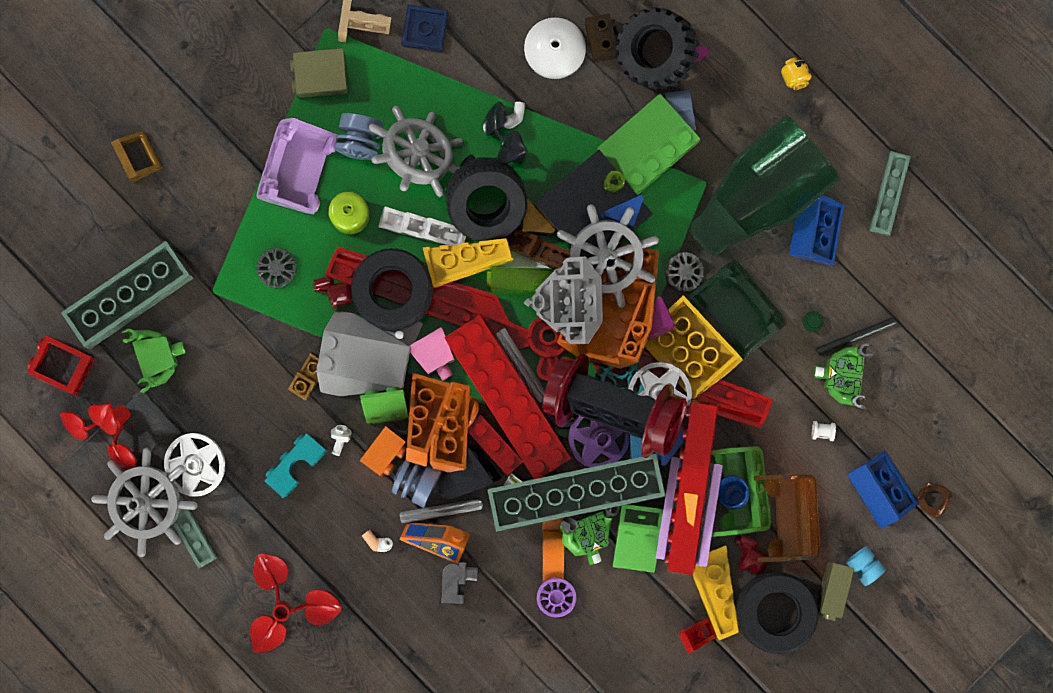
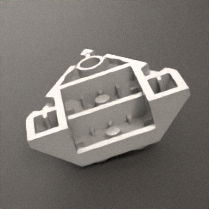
M569 257L562 262L563 266L559 270H555L524 304L532 307L537 312L536 314L552 329L566 337L565 340L569 344H589L603 322L602 280L586 257Z

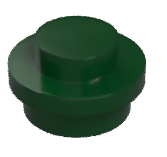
M810 311L804 315L802 323L807 331L817 332L822 328L824 320L820 313Z

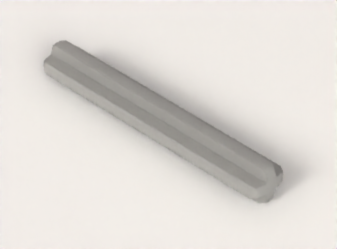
M505 328L499 330L495 334L496 338L537 401L543 402L544 387Z
M477 498L401 512L400 521L401 523H408L481 510L483 508L482 500Z

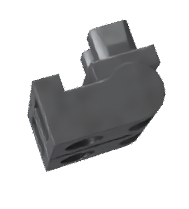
M460 562L459 566L456 564L445 566L442 578L441 603L464 604V595H459V584H466V580L477 581L478 568L466 567L467 563Z

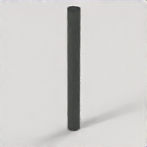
M892 317L816 348L817 354L822 355L896 325V321Z

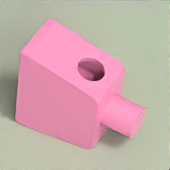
M440 327L411 344L410 353L428 375L437 371L441 380L444 381L453 376L448 364L453 362L454 358L444 338L443 329Z

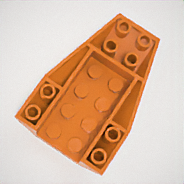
M619 242L615 249L629 244ZM643 248V264L641 269L653 274L655 281L650 283L637 276L628 287L622 290L626 302L625 307H618L614 293H602L603 322L589 344H569L565 340L566 337L561 333L557 341L558 344L577 357L580 354H586L589 361L621 369L638 363L652 328L659 250ZM633 252L618 258L632 264ZM619 267L615 268L618 279L627 273V271ZM606 268L601 275L602 283L610 282Z

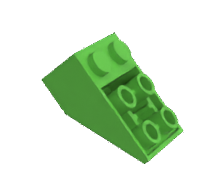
M399 387L386 388V392L379 393L377 390L364 391L365 395L360 396L368 425L409 419L407 394L400 390Z
M628 504L620 506L613 567L655 573L663 509Z

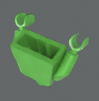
M126 329L122 331V333H128L130 336L129 339L123 340L124 343L135 340L132 343L143 374V378L137 382V385L143 383L146 386L140 392L145 393L150 387L153 388L166 383L178 366L176 356L186 353L183 341L171 344L168 337H164L160 332L151 330L133 331L132 329Z

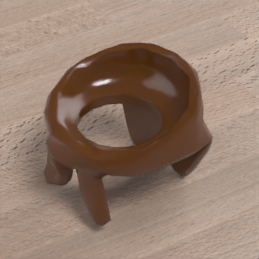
M928 482L919 491V506L927 515L933 518L939 517L947 511L952 493L939 484ZM929 491H938L942 495V503L939 506L931 507L926 503L925 496Z

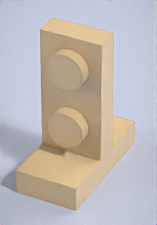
M343 0L338 42L346 43L348 28L389 34L391 17H386L383 14L373 15L363 11H351L352 0Z

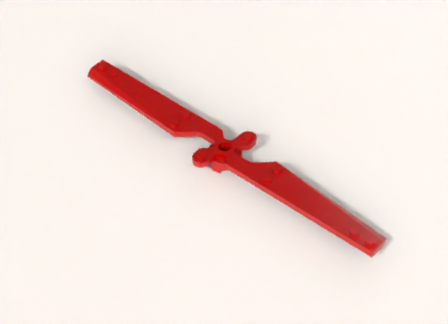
M338 247L331 258L325 276L351 285L356 268L362 263V260L366 259L367 255ZM389 270L376 278L373 284V294L404 306L411 298L412 283L404 273L397 270ZM450 282L436 288L433 286V298L430 308L426 312L427 315L461 327L478 315L483 314L495 334L505 328L518 349L530 346L534 353L541 356L537 366V375L543 381L549 380L555 365L559 361L557 356L565 351V348L557 342L560 332H556L540 317L531 323L529 329L513 324L507 318L498 296L455 282ZM545 331H552L555 334V339L552 342L544 341L542 335ZM643 350L639 360L640 365L637 368L641 369L648 364L657 363L658 361L651 353ZM592 362L597 373H603L598 369L600 365L605 369L607 368L606 365ZM664 367L648 369L658 378L667 372ZM613 368L610 371L618 376H623L629 368ZM627 375L621 381L617 380L616 384L627 388L625 383H627L626 379L629 376ZM605 376L604 381L613 383L607 376ZM638 378L633 387L636 391L639 389ZM721 379L694 399L696 401L719 404L718 416L758 428L766 420L773 401L772 398ZM677 383L675 389L687 396V392Z

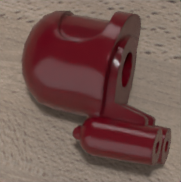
M329 276L313 280L314 292L327 293L332 310H337L338 306L352 303L351 285L348 283L333 284L334 280Z
M737 535L734 542L744 550L738 564V569L741 571L746 569L753 574L762 573L767 567L768 559L765 553L754 548L759 543L755 538L748 535Z

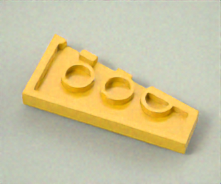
M506 238L480 241L473 244L441 245L436 248L422 247L432 285L435 288L514 260Z
M725 545L710 551L707 567L696 564L695 572L692 575L718 640L739 633L727 557V546Z

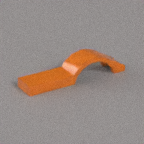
M563 518L542 522L543 582L556 577L564 579V545L562 544L563 533L560 529Z

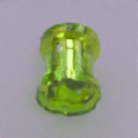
M619 171L610 172L603 182L605 189L612 193L619 191L625 184L624 175ZM612 178L619 181L616 185L610 184Z

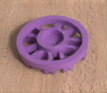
M563 578L547 579L540 585L537 591V604L540 610L550 617L565 616L575 606V589L570 582ZM552 582H556L557 588L553 589ZM560 582L566 584L565 588H559ZM547 584L551 587L550 591L544 589ZM571 589L570 592L564 594V591ZM541 593L548 594V597H547V596H541L540 594H541ZM573 596L572 603L566 601L565 598ZM545 599L549 601L545 606H542L540 602ZM563 603L569 607L567 610L562 605ZM550 604H551L553 607H552L551 611L549 612V611H547V609L549 608V606H550ZM556 606L561 607V613H555Z

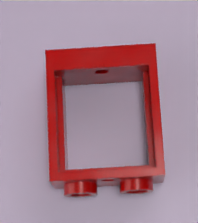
M46 335L44 339L42 338L37 345L38 352L35 358L32 357L29 361L27 373L63 391L78 396L96 358ZM51 344L81 357L68 386L37 372Z

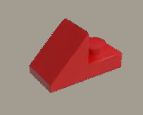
M709 617L681 630L679 634L688 654L717 637Z

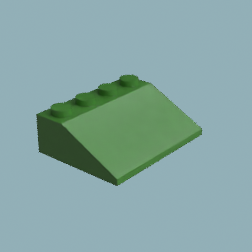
M659 94L597 149L604 154L634 192L639 195L701 140L666 99Z

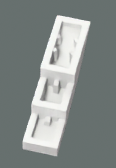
M389 207L383 208L378 226L379 228L439 245H460V243H465L466 236L460 233L454 225L409 212H401Z

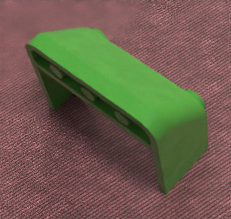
M754 446L712 450L711 463L723 465L724 477L735 475L743 479L748 485L750 496L747 504L735 510L728 509V513L721 516L719 520L720 531L712 532L711 537L769 530L771 527V513L764 455L761 448Z

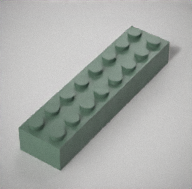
M652 454L648 458L638 457L487 489L496 532L665 497L656 454Z

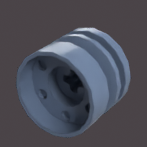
M341 114L338 128L347 134L336 136V140L341 143H335L334 150L350 158L372 160L373 156L378 155L374 150H378L380 145L371 139H380L382 137L371 132L369 125L374 123L384 128V123L364 115Z
M405 459L395 475L391 493L397 495L400 488L403 487L402 498H405L411 491L413 492L411 502L425 508L442 471L433 469L430 463L423 470L421 469L422 465H413L412 462Z

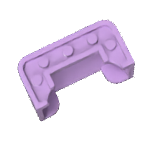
M295 118L281 120L273 138L258 187L257 198L307 214H314L320 205V200H318V195L315 194L326 155L335 152L334 145L338 143L336 140L338 134Z

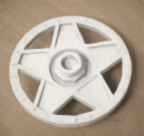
M657 362L642 367L634 374L629 383L628 389L633 391L634 384L639 377L644 390L638 395H648L655 400L663 387L670 383L674 387L675 395L686 398L687 405L691 403L692 391L689 380L679 368L668 363ZM655 367L669 368L660 378L648 369ZM679 376L685 384L687 396L675 389Z
M189 433L178 437L170 444L165 454L164 469L166 474L171 473L178 465L185 467V471L182 473L183 487L174 480L179 492L188 496L206 495L217 488L223 479L225 472L223 452L213 439L204 434ZM191 438L204 440L210 445L198 449ZM180 443L181 456L170 460L174 448ZM216 455H218L220 464L219 474L211 466V462ZM200 480L212 484L203 491L194 492Z

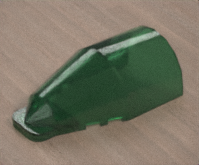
M785 114L736 156L706 208L692 222L691 233L709 254L717 255L732 244L792 221L838 183L841 178L811 138L791 117Z

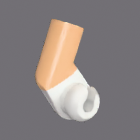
M371 530L362 535L373 551L387 552L393 546L390 538H376Z

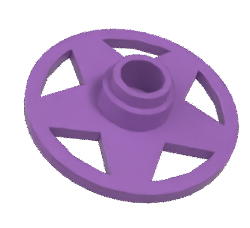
M577 416L571 425L568 441L573 456L580 463L591 468L614 463L622 458L630 441L628 433H625L621 450H619L615 439L623 431L590 420L589 426L577 427L583 417ZM574 439L585 444L581 457L576 451ZM601 453L610 458V460L602 463H592Z

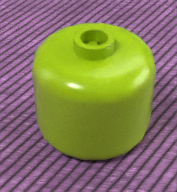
M354 192L340 193L332 199L329 205L330 220L339 232L356 234L361 232L369 222V208L366 201L359 194Z

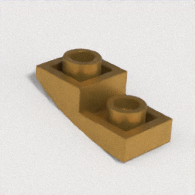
M314 352L309 354L301 370L297 372L288 388L289 391L304 400L309 397L318 383L316 370L319 356Z

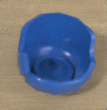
M730 475L720 480L718 497L724 507L735 510L747 504L750 491L743 479Z

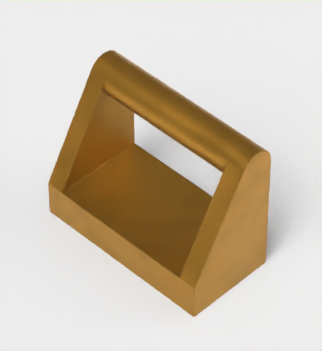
M140 131L111 142L128 178L133 183L162 168L145 131ZM139 139L152 166L137 171L125 146Z

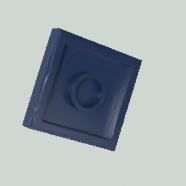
M408 4L401 46L442 52L448 10Z

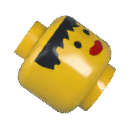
M797 58L787 60L785 62L786 65L781 69L786 86L794 90L806 87L811 79V73L804 60H797Z

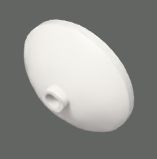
M548 18L535 24L527 34L524 45L525 57L529 66L537 74L549 79H561L570 76L581 66L585 58L586 42L580 29L572 22L563 18ZM553 42H558L559 46L557 48H554L551 44Z

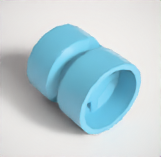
M868 546L860 549L846 562L849 567L854 568V572H858L857 577L864 586L874 582L886 571V568L879 560H874L875 555Z

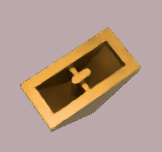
M527 199L528 205L523 220V232L533 235L553 236L556 230L530 200Z

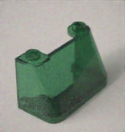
M736 260L726 264L689 295L691 304L697 310H707L732 340L731 347L743 360L787 325L784 316Z

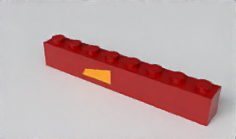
M693 400L691 405H687L686 418H689L688 426H684L683 439H686L685 447H681L680 460H683L682 468H678L677 481H680V487L675 489L674 502H677V508L672 510L671 523H674V529L669 531L668 536L671 550L666 552L665 564L668 565V571L688 575H693L695 572L719 406L716 403Z

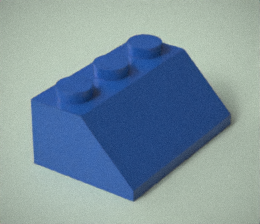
M800 194L789 255L801 260L834 265L844 204L821 194Z
M885 450L847 474L851 484L856 488L863 503L868 507L881 529L901 519L919 504Z

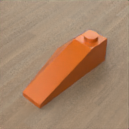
M451 382L431 439L430 464L433 469L445 472L466 469L470 386Z

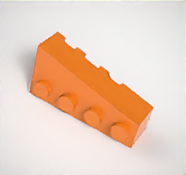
M412 373L406 461L427 466L430 458L431 439L450 387L449 383Z

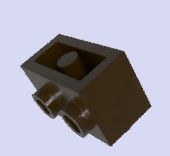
M610 13L585 18V27L593 63L615 59L618 56L615 46L619 45V40L615 39L614 32L617 31L615 19H611Z

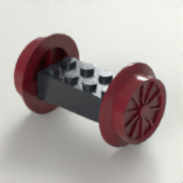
M580 354L576 359L563 356L557 362L546 386L543 410L545 413L555 416V422L558 427H564L570 421L573 414L642 438L641 454L644 458H648L653 452L666 456L671 451L681 430L687 405L686 398L674 394L672 384H666L655 400L651 396H641L631 389H621L611 382H601L588 375L589 358L586 354Z

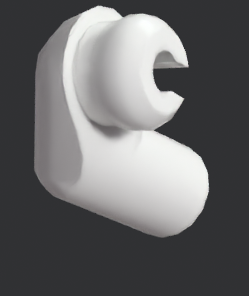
M515 102L514 113L506 117L505 128H514L523 121L524 102Z

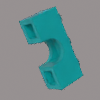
M307 433L305 436L301 434L293 443L295 447L290 452L287 450L280 457L279 460L282 462L277 467L273 466L265 475L268 477L265 482L283 498H287L300 483L292 475L293 464L299 460H305L311 466H315L327 452L321 444Z

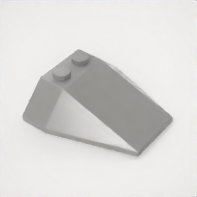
M336 310L324 329L316 370L320 392L335 396L363 394L365 393L364 391L368 390L386 391V388L390 387L403 388L411 346L386 331L373 326L357 314Z

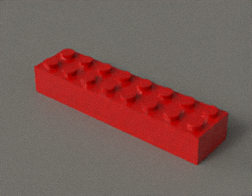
M483 314L478 315L444 337L534 479L543 477L572 458L568 447L496 338L494 331Z

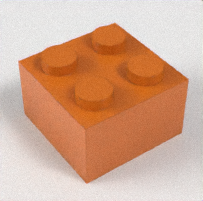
M385 426L360 461L379 476L384 477L385 474L389 476L396 467L393 464L398 457L402 459L406 454L407 442Z

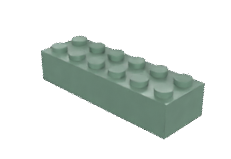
M165 241L68 307L61 314L82 345L87 349H92L194 278L171 244Z

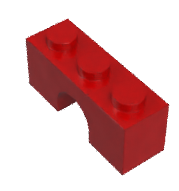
M482 415L478 416L469 426L468 433L507 476L523 463L520 457Z

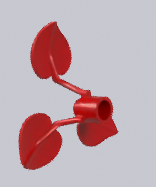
M111 402L91 405L88 408V413L94 423L90 425H85L83 418L76 413L65 411L59 414L67 431L77 439H86L88 437L87 430L97 425L110 435L115 434L112 445L107 447L110 458L125 470L138 467L133 452L124 444L117 443V439L124 429L123 424L131 417L130 411L125 406L118 405L113 410Z
M260 553L255 560L254 579L263 590H269L275 586L276 606L272 611L275 620L270 616L264 615L256 618L252 623L250 635L254 653L270 651L284 641L286 627L277 622L287 620L290 614L306 608L305 617L314 625H324L342 611L339 601L331 593L320 589L310 591L305 598L306 604L294 608L288 602L281 601L278 584L285 582L287 579L288 567L281 558L265 553Z

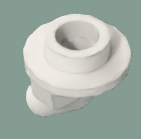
M337 425L331 429V438L336 439L332 454L340 456L344 442H348L352 435V431L345 425Z

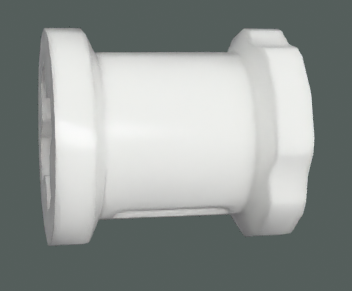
M813 421L812 439L823 438L833 442L836 424H820L817 421Z

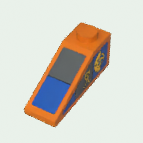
M408 522L400 540L459 564L470 534L453 526Z

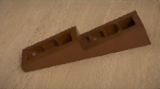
M516 229L512 234L503 238L508 240L511 251L553 270L561 268L563 266L562 262L570 257V250L543 241L539 236L523 232L520 229Z

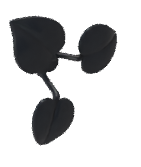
M498 101L488 111L483 123V130L486 135L492 136L495 134V136L502 140L498 158L492 159H497L499 163L504 165L510 162L519 165L524 161L528 150L523 144L518 131L511 130L504 137L500 135L499 130L505 124L506 113L503 104ZM470 154L462 161L460 167L478 158Z

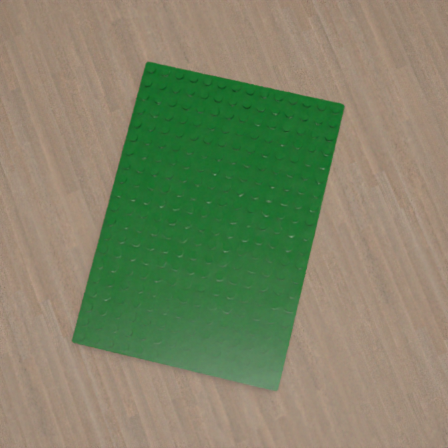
M324 29L315 51L343 48L348 94L298 98L296 94L286 119L295 118L332 133L343 135L347 133L338 128L341 114L343 113L359 114L377 119L384 123V129L389 130L397 122L392 111L394 106L400 107L405 118H417L426 121L428 113L434 112L436 118L433 125L439 128L448 140L457 138L463 140L462 146L452 148V164L460 167L462 161L470 154L474 155L475 158H498L502 140L495 136V134L488 136L484 133V119L488 111L498 101L503 104L506 117L514 113L515 104L348 36L346 43L338 42V32ZM524 108L523 121L511 129L503 126L499 130L500 135L503 137L511 130L518 131L523 144L528 150L521 164L518 165L512 162L508 164L520 175L527 199L533 205L597 152V148L605 142V140ZM404 132L397 135L407 140ZM413 132L416 139L419 138L420 134ZM383 137L380 139H371L372 141L380 145L378 150H374L378 153V155L383 154ZM427 138L428 144H433V142ZM395 144L396 151L404 150V148ZM337 151L331 152V154L326 155L315 194L318 195V200H320V205L314 214H307L258 199L257 191L261 181L260 177L215 282L213 293L323 338L324 329L336 310H332L327 293L314 292L313 280L326 277L325 274L337 248L341 247L367 256L381 249L398 248L418 257L428 270L422 247L436 248L441 245L379 228L378 226L384 207L453 225L448 215L445 196L448 182L453 173L448 171L439 180L444 190L442 197L436 195L431 184L422 185L410 182L408 189L401 191L400 184L403 178L396 174L387 162L374 164L372 160H359L347 157ZM439 151L431 152L441 158ZM429 162L433 170L439 168V166ZM421 165L416 167V169L424 171ZM672 167L638 195L643 196L644 204L653 215L633 231L639 241L653 236L659 238L657 244L646 247L659 250L654 304L657 297L662 296L667 283L665 275L666 265L672 256L679 253L706 187L704 180ZM481 186L469 195L467 206L475 213L490 214L497 211L504 204L506 194L496 186ZM354 192L366 201L370 211V219L367 226L361 232L344 234L333 226L329 217V205L332 199L340 193ZM523 221L517 229L523 230ZM556 231L553 236L536 235L543 241L569 250L565 241L558 238ZM467 237L465 239V243L469 244L480 242ZM626 237L621 241L622 243L631 244ZM275 248L290 253L296 263L295 277L288 285L281 288H272L265 285L257 274L259 258L266 251ZM277 252L276 258L279 260L282 258L283 253ZM273 253L269 254L271 260H275ZM265 257L262 263L269 264V259ZM289 257L285 258V259L282 261L283 264H284L286 261H288L290 258H289ZM292 264L286 265L285 269L293 270ZM261 267L260 270H268V267ZM487 269L453 282L497 295L509 321L529 329L531 323L539 316L532 307L526 306L524 302L536 293L535 290L554 270ZM284 272L283 274L288 278L291 276L287 272ZM270 273L263 274V278L267 280ZM272 276L271 284H274V276ZM282 276L278 277V284L285 282ZM334 280V283H333V284L341 283V282H340V281H337V280ZM373 294L375 301L386 309L403 307L401 304ZM354 301L349 305L337 307L339 311L361 316ZM425 314L419 320L423 325L415 342L440 327L443 329L445 337L460 327ZM545 331L542 337L544 341L552 342L555 339V334L552 331ZM530 346L519 349L546 390L548 381L541 380L537 375V366L541 356L534 353ZM450 348L454 361L449 363L448 367L453 376L443 382L449 384L456 382L470 386L469 396L474 397L479 403L487 406ZM565 349V351L562 354L557 356L559 360L563 356L572 359L577 358V356H575L567 349ZM411 353L409 354L406 373L411 375L415 373L442 381L437 371L428 375ZM589 361L588 375L600 381V378L594 376L597 372L593 363ZM583 418L577 427L589 426L590 420ZM554 426L560 436L569 438L570 428L561 429ZM574 439V442L585 445L584 443Z

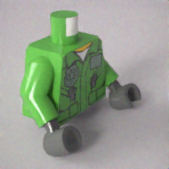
M863 344L861 347L844 348L834 353L832 358L827 359L826 367L815 365L813 377L825 379L824 389H827L829 395L839 403L851 406L856 405L862 410L866 409L865 406L860 405L861 400H868L865 396L860 395L865 358L861 356L872 357L874 355L866 353L868 347H873L871 344Z
M619 506L604 509L606 511L604 513L603 511L591 513L575 520L569 517L568 523L562 521L560 525L563 533L562 544L575 556L587 555L590 565L601 562L598 549L609 544L608 538L613 516L618 514Z

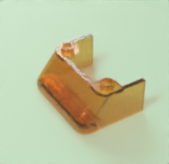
M812 474L754 476V480H765V491L770 497H775L777 539L772 540L768 546L769 557H760L758 562L817 559L820 555V533L816 478Z

